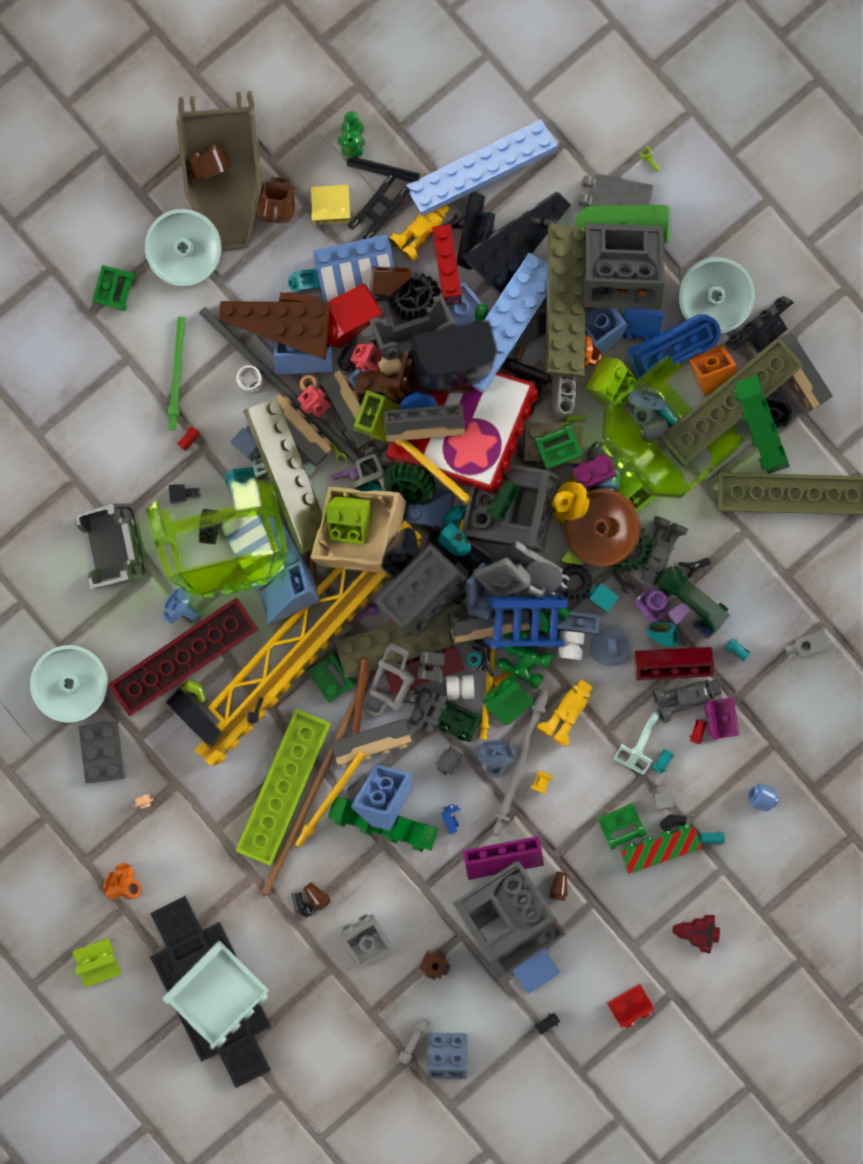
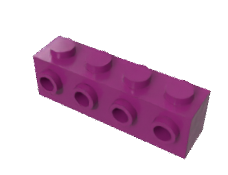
M539 836L463 850L468 880L496 875L516 861H519L523 869L544 866Z

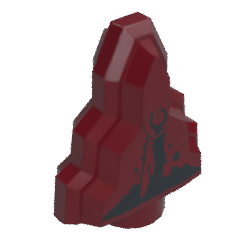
M704 915L703 918H695L691 923L681 922L673 925L672 933L681 939L689 940L691 945L699 947L701 952L710 954L713 943L719 942L720 927H715V915Z

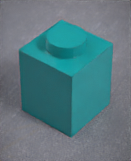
M601 583L598 587L594 585L588 593L590 595L588 600L606 613L609 612L619 598L618 595Z

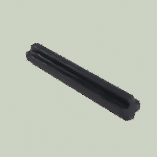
M358 157L347 158L346 164L348 167L384 176L392 174L396 179L411 183L420 179V173Z

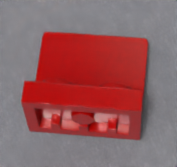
M640 983L606 1002L620 1027H625L626 1029L636 1024L635 1020L640 1017L644 1019L652 1015V1010L655 1009Z

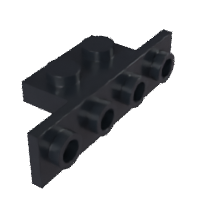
M476 192L469 194L456 260L457 266L467 270H471L472 267L460 255L469 252L475 245L482 243L490 237L496 215L491 212H483L485 196Z
M785 296L776 299L769 308L761 311L758 317L745 324L744 328L738 333L733 334L725 343L726 346L736 351L749 340L754 350L760 353V351L788 330L779 315L794 302Z

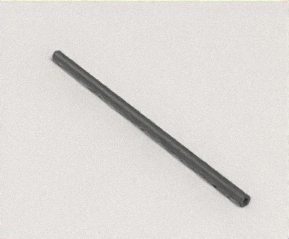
M204 307L199 314L247 361L256 367L284 396L286 395L293 402V405L356 465V461L361 459L359 454L321 418L311 413L309 415L306 414L300 407L302 404L297 399L298 396L214 314ZM366 461L360 464L361 471L367 476L376 473Z

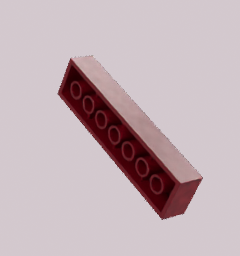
M234 598L110 682L108 686L128 716H133L258 632L259 629L240 600Z

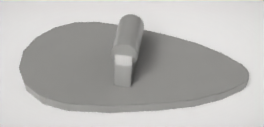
M539 560L532 562L525 568L531 575L529 587L514 593V596H536L540 598L541 596L550 595L562 583L563 573L561 569L549 561Z

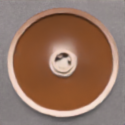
M610 489L591 490L586 494L587 499H589V507L584 517L577 520H566L565 522L567 542L574 554L590 565L611 566L618 564L629 557L638 544L641 533L639 514L634 504L623 494Z

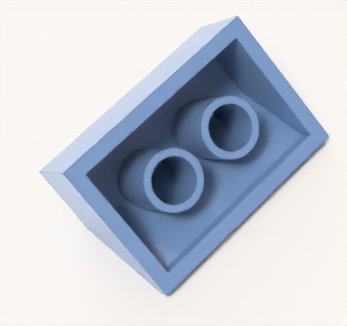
M274 341L276 375L333 372L332 346L327 342L325 361Z
M375 764L353 802L352 808L371 826L390 831L413 789L411 774Z

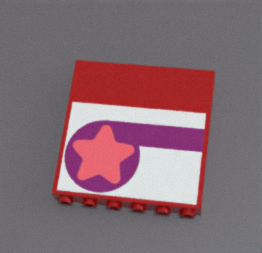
M499 372L496 373L484 393L470 386V393L427 394L437 401L438 406L462 404L465 434L407 440L453 482L494 495L497 489L499 490L502 486V476L509 468V459L511 454H514L516 451L518 437H521L523 434L525 419L529 418L532 402H535L538 396L534 383ZM394 441L390 442L385 454L390 461L398 464L402 462L408 464L410 462L411 465H417L420 468L424 467V471H429L403 446L397 445Z

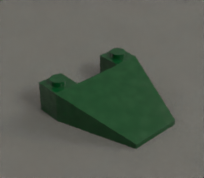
M669 566L655 585L668 596H676L701 617L699 621L705 627H709L713 633H716L730 616L727 612L729 609L722 603L717 604L683 576L684 572L680 568Z

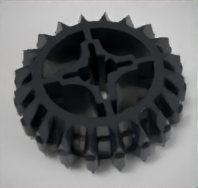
M415 272L413 277L390 296L391 306L395 314L402 320L406 319L407 322L428 315L426 308L433 306V297L441 295V289L432 277H426L423 273L419 276Z

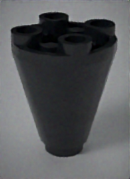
M402 529L383 554L381 568L395 579L420 556L417 536L413 529Z

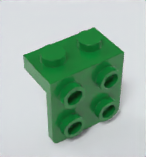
M511 674L481 699L489 712L492 711L504 725H509L534 703L532 697Z

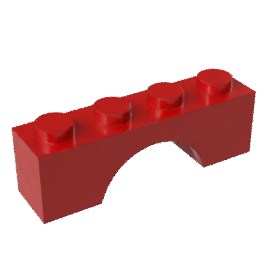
M451 224L432 227L441 294L447 306L462 304Z

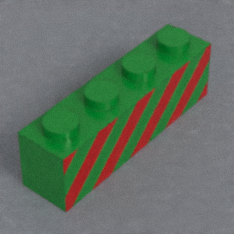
M689 824L681 825L677 831L672 833L670 830L659 833L660 837L653 839L650 836L642 839L640 844L635 845L633 842L624 845V849L620 850L627 873L631 874L702 849L695 826H689Z

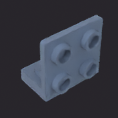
M481 563L474 570L472 577L466 581L465 590L467 591L465 605L467 606L468 615L489 620L495 610L487 604L488 596L494 595L475 577L477 570L486 567V563Z
M429 1033L428 1079H466L467 1034Z

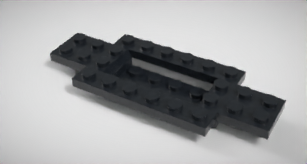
M186 895L150 913L167 947L150 956L167 993L218 941L237 957L221 922L219 921L203 930ZM258 1003L252 1008L254 1012L247 1019L242 1018L238 1022L240 1027L233 1034L229 1031L225 1036L227 1040L219 1048L215 1046L213 1049L210 1048L211 1044L176 1010L200 1061L202 1062L219 1054L235 1088L271 1071L255 1037L256 1034L271 1027L262 1006Z

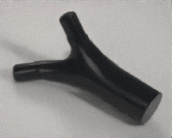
M455 214L449 222L443 225L451 224V229H463V226L459 223L465 219V216L463 215L458 218V214Z
M708 557L695 562H679V565L690 568L689 578L692 577L696 570L711 564Z
M483 647L482 661L477 671H484L486 668L491 677H494L495 674L490 666L491 648Z

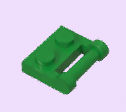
M102 265L92 302L126 311V301L132 280L135 279L136 274ZM123 277L125 280L119 302H115L113 300L119 278Z
M570 424L564 425V428L542 437H534L546 470L583 455ZM565 435L569 437V440L547 449L543 446V444Z
M336 652L307 671L329 703L357 684L355 679L351 677L345 678L341 662L337 658L339 656ZM330 662L333 664L346 683L344 686H340L326 666Z
M633 803L597 818L611 850L638 836L643 837L647 835ZM635 823L637 829L615 839L612 838V833Z

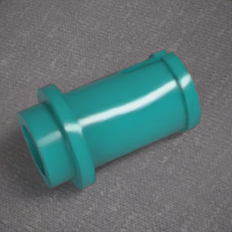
M665 405L664 409L656 410V413L658 414L657 416H660L662 419L664 418L666 424L671 428L679 419L668 409L669 406Z
M731 638L725 645L727 651H731L744 661L750 654V651L739 644L737 639Z
M471 652L468 654L466 661L469 666L478 667L481 664L482 658L479 653ZM472 656L477 657V663H472L470 658Z
M663 749L656 763L653 762L654 766L652 769L662 775L663 772H666L665 769L674 757V754Z
M724 832L700 834L701 845L718 844V846H721V844H725Z

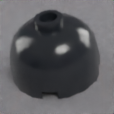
M773 392L765 399L769 405L776 427L780 428L783 426L784 428L792 418V409L784 395Z

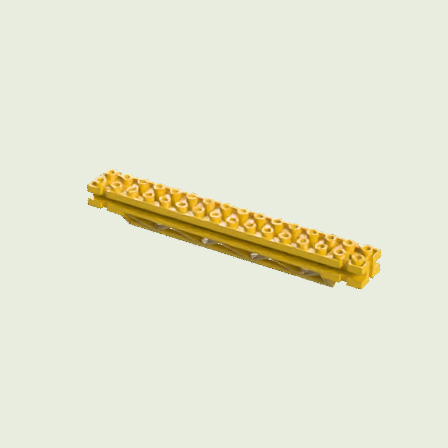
M404 521L401 524L400 531L404 528H413ZM415 531L419 548L422 545V536ZM335 568L316 589L320 597L342 573L339 595L319 599L320 601L315 604L336 602L308 632V614L311 606L294 613L207 707L220 720L217 727L225 734L212 748L202 741L194 751L201 755L210 766L220 765L227 757L225 753L228 750L233 751L240 743L238 739L241 736H247L253 729L251 726L253 723H248L247 715L248 712L255 711L259 697H263L264 700L260 707L258 722L266 715L264 711L268 707L272 708L279 701L277 698L281 692L285 694L292 687L290 682L294 678L299 679L304 674L305 670L303 668L307 664L312 665L318 658L316 654L320 650H326L331 644L329 640L334 635L337 637L344 630L342 626L345 622L348 621L350 623L357 616L356 610L359 607L363 609L370 601L368 597L372 593L377 594L383 587L381 583L385 579L390 580L392 576L387 573L363 571L345 591L346 569ZM304 614L301 636L279 641ZM298 642L269 673L272 648L278 645ZM266 655L263 678L242 682ZM260 683L232 714L233 691L237 687ZM228 697L224 717L216 709Z

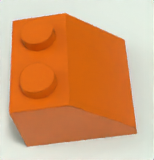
M723 344L688 359L697 385L704 396L714 392L737 372V366Z

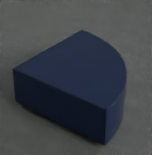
M696 621L693 625L707 639L712 636L713 631L709 627H705L702 622Z

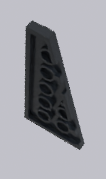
M554 192L539 202L536 207L524 212L521 217L512 220L491 234L488 239L475 245L472 250L460 255V257L497 292L501 293L528 253L532 254L547 236L548 225L550 223L556 224L571 204L559 192Z

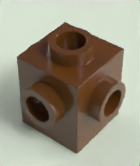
M427 950L419 970L426 972L425 976L436 980V977L441 979L442 975H447L450 965L448 964V959L445 958L446 954L438 950L435 953ZM433 963H438L439 966H438V967H433L432 964H433Z

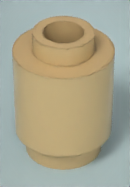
M381 357V361L378 362L380 372H384L386 376L399 373L403 357L394 360H387Z

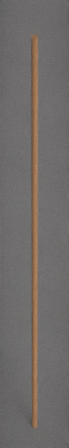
M529 343L517 349L514 358L518 359L519 362ZM509 370L506 373V375L512 377L515 374L514 372L510 373ZM455 482V484L459 488H461L462 484ZM453 493V498H452V505H453V503H454V501H455V499H456V496H457V495H455L454 493ZM429 539L427 540V542H426V544H425V546H424V548H423L422 553H423L430 545H432V546L434 545ZM390 618L388 625L394 624L395 622ZM374 670L367 672L365 689L372 677ZM357 690L333 741L343 738L354 715ZM331 745L261 893L269 895L334 757Z

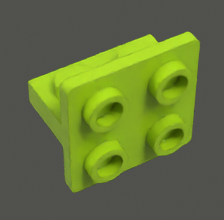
M109 938L73 951L77 964L74 969L76 975H81L85 987L121 975V970Z

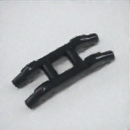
M389 174L376 193L348 224V227L353 230L364 220L366 215L371 218L375 223L362 236L363 239L372 238L411 191L410 188L404 186L393 202L384 196L396 179L392 174ZM378 201L387 207L381 216L372 210Z

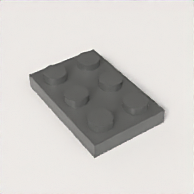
M118 721L79 726L85 783L124 779Z

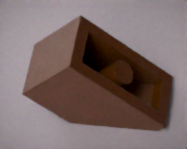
M372 266L370 290L372 294L378 297H385L386 294L391 295L412 277V272L410 268Z

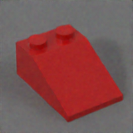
M365 283L328 301L330 303L328 344L341 348L371 325L370 319L380 318L383 315Z

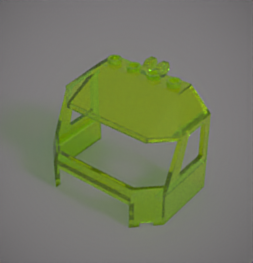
M667 354L603 411L602 439L604 440V445L616 453V458L620 462L618 467L621 469L626 465L630 469L627 471L626 476L628 478L632 476L636 480L639 479L643 484L642 488L648 494L651 493L656 497L681 499L735 453L744 440L740 434L736 435L734 432L737 429L734 424L707 447L713 458L710 462L711 465L688 485L680 470L654 441L648 443L647 440H642L639 432L642 429L641 426L634 421L630 413L617 405L639 384L644 386L647 383L657 390L681 418L692 410L667 382L672 375L683 367L679 362L675 365L672 362L673 358Z
M257 479L247 480L246 484L238 485V481L230 482L235 502L234 506L172 521L169 510L160 509L158 501L154 502V507L153 505L147 506L146 511L151 535L164 567L167 580L196 596H203V599L215 597L214 593H238L239 590H250V584L264 585L269 583L268 580L274 579L286 560L288 552L276 496L271 483ZM261 517L272 550L249 553L182 570L176 543L177 534L239 518ZM269 518L275 520L281 550L278 549ZM164 544L171 545L176 573H172Z

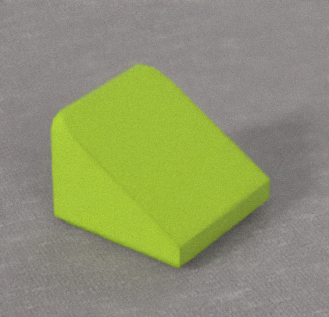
M571 550L559 561L560 563L581 566L583 564V561Z

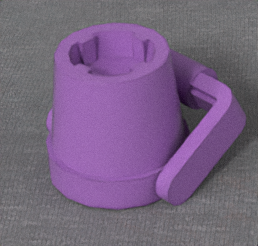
M647 588L634 601L639 610L652 623L657 622L669 611L667 609L668 596L660 589L650 590ZM643 596H644V600H643L644 604H643V603L641 602V600H640ZM652 613H654V614L661 613V614L656 618Z

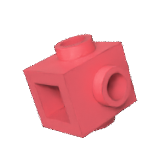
M358 343L350 360L361 371H378V362L381 361L383 355L372 343Z
M311 385L297 398L302 404L300 406L306 414L309 415L311 413L318 418L332 405L326 397L327 394L318 387L316 389Z

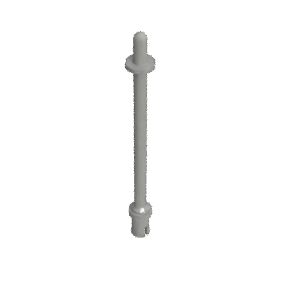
M539 689L535 703L531 706L533 715L499 814L494 813L493 815L498 817L493 830V835L496 837L500 835L504 821H510L507 813L540 715L546 712L545 706L550 694L548 691Z

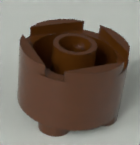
M213 144L206 148L207 152L200 154L198 151L189 155L190 160L187 163L196 183L200 182L199 178L202 176L205 180L223 172L224 166H227L228 169L231 168L222 146L218 147L217 144Z

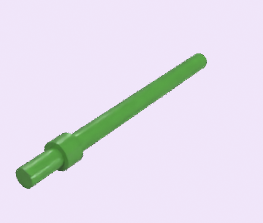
M185 317L177 318L170 407H168V430L176 431L177 416H179L180 409L178 407Z

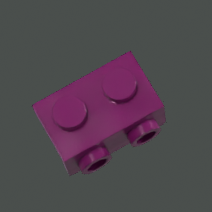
M600 454L594 460L581 462L576 468L572 469L577 483L582 484L585 489L617 477L612 459L608 454Z
M734 698L706 702L705 714L709 719L708 732L712 736V740L739 736L740 732Z

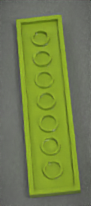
M295 709L235 850L236 852L269 866L272 865L331 726L330 722Z

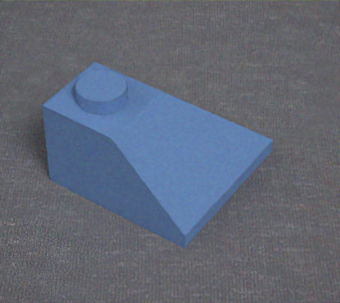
M591 307L585 311V331L590 336L595 347L602 353H605L619 342L627 327V323L617 308Z
M435 489L434 496H432L429 503L424 505L417 504L416 506L413 504L408 505L405 521L411 525L434 527L436 525L445 529L447 524L444 517L451 508L453 492Z

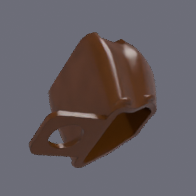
M272 177L270 182H263L257 208V215L261 220L278 224L291 221L295 212V188L289 185L290 179Z

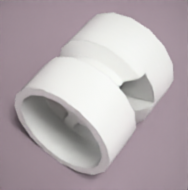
M244 366L236 375V381L245 393L254 394L262 388L263 378L256 367Z
M560 631L559 638L565 644L564 646H559L557 658L582 660L583 650L580 646L584 644L585 633Z
M462 675L461 679L457 676H446L447 701H456L459 697H462L463 700H474L473 675Z

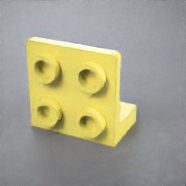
M348 185L311 187L313 225L351 222Z

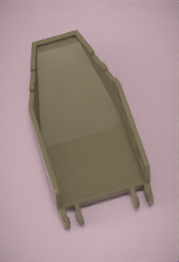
M247 91L249 104L247 107L241 106L242 97L240 92H236L237 107L196 111L195 97L190 96L191 111L184 112L183 97L178 99L176 122L185 196L192 210L203 214L214 224L220 235L222 249L249 247L262 189L261 159L252 91ZM213 144H217L218 147L222 146L231 168L228 169L227 166H224L223 172L205 180L202 176L199 178L200 182L196 183L187 163L190 160L189 155L198 151L200 154L207 152L206 148Z

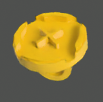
M566 482L557 490L556 496L552 500V507L566 520L580 519L588 511L589 499H587L586 495L588 493L582 484Z

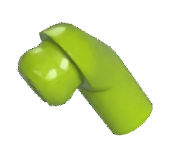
M192 680L182 683L181 689L183 692L195 694L198 704L207 701L203 688L199 683Z

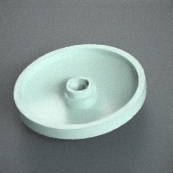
M190 209L171 210L158 217L148 230L145 240L147 261L153 272L169 284L177 286L198 284L215 271L221 258L222 245L216 227L206 216Z
M710 257L694 264L683 276L678 290V303L685 319L688 320L698 314L710 315L718 322L721 334L732 331L740 326L748 318L755 301L754 283L749 273L739 263L725 257Z
M74 645L59 646L46 652L35 664L30 678L31 695L40 711L49 718L60 722H78L92 716L102 706L108 692L107 672L101 660L91 651Z

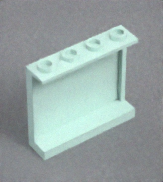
M218 941L162 999L167 1004L170 1003L211 1044L210 1048L213 1049L215 1046L219 1048L227 1040L225 1036L229 1031L233 1034L240 1027L238 1022L243 1017L245 1019L250 1017L254 1012L252 1008L257 1003L261 1005L268 998L266 994L269 989L226 946Z

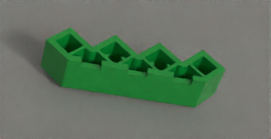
M755 375L735 382L736 389L733 392L736 401L740 400L744 413H742L745 424L748 423L753 434L750 438L753 446H757L761 458L759 462L762 470L766 469L767 473L771 474L789 468L790 464L785 449L781 443L758 376Z
M337 796L331 805L328 818L335 820L334 824L342 827H345L346 824L361 828L360 832L371 835L373 832L386 836V841L395 844L398 841L413 845L412 849L420 852H423L424 849L432 851L438 832L436 827L398 815L390 831L371 826L352 808L353 800Z

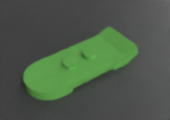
M592 205L583 208L575 219V227L583 228L586 227V223L663 226V244L670 241L669 205Z

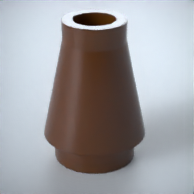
M556 871V876L549 891L551 899L565 901V897L568 896L567 873Z
M312 882L303 889L314 908H318L319 911L323 910L331 902L329 895Z

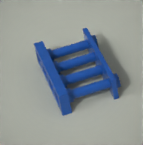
M488 596L487 604L495 610L494 637L485 638V642L492 649H502L503 646H546L547 648L554 649L558 648V646H564L565 642L556 637L558 611L560 608H567L568 600L562 596H541L540 598L536 596ZM505 608H512L514 610L512 638H501L503 611H505ZM524 608L532 610L531 635L528 638H520L521 611ZM542 608H549L551 610L549 637H538L539 617Z

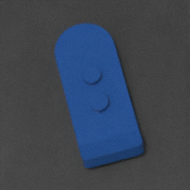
M698 314L639 345L630 347L628 349V357L638 381L646 382L653 380L688 359L711 350L719 341L721 329L718 322L710 315Z

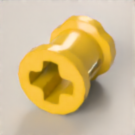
M537 770L538 775L534 785H531L530 788L546 794L549 781L554 776Z

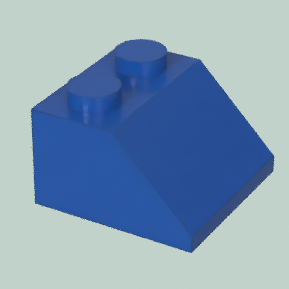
M625 308L622 317L626 321L627 327L622 336L625 340L634 341L637 338L643 339L642 342H645L659 335L664 312Z

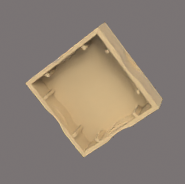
M328 487L322 511V522L316 535L311 559L320 567L386 573L381 568L382 557L400 532L407 501L397 492L358 491L351 488ZM336 496L371 500L372 521L367 541L364 545L329 541L326 505Z

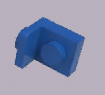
M453 803L444 807V811L441 812L450 835L458 832L456 827H459L456 817H451L450 815L460 810L459 805L455 806Z

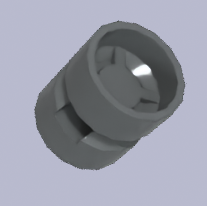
M421 651L420 663L422 666L418 668L417 678L442 682L443 671L441 667L444 666L446 655ZM429 666H434L433 671H429Z

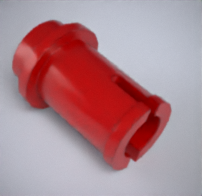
M193 427L188 428V432L177 443L185 451L196 439H199L200 433Z
M695 719L692 735H689L690 742L701 745V742L704 741L703 735L708 722Z

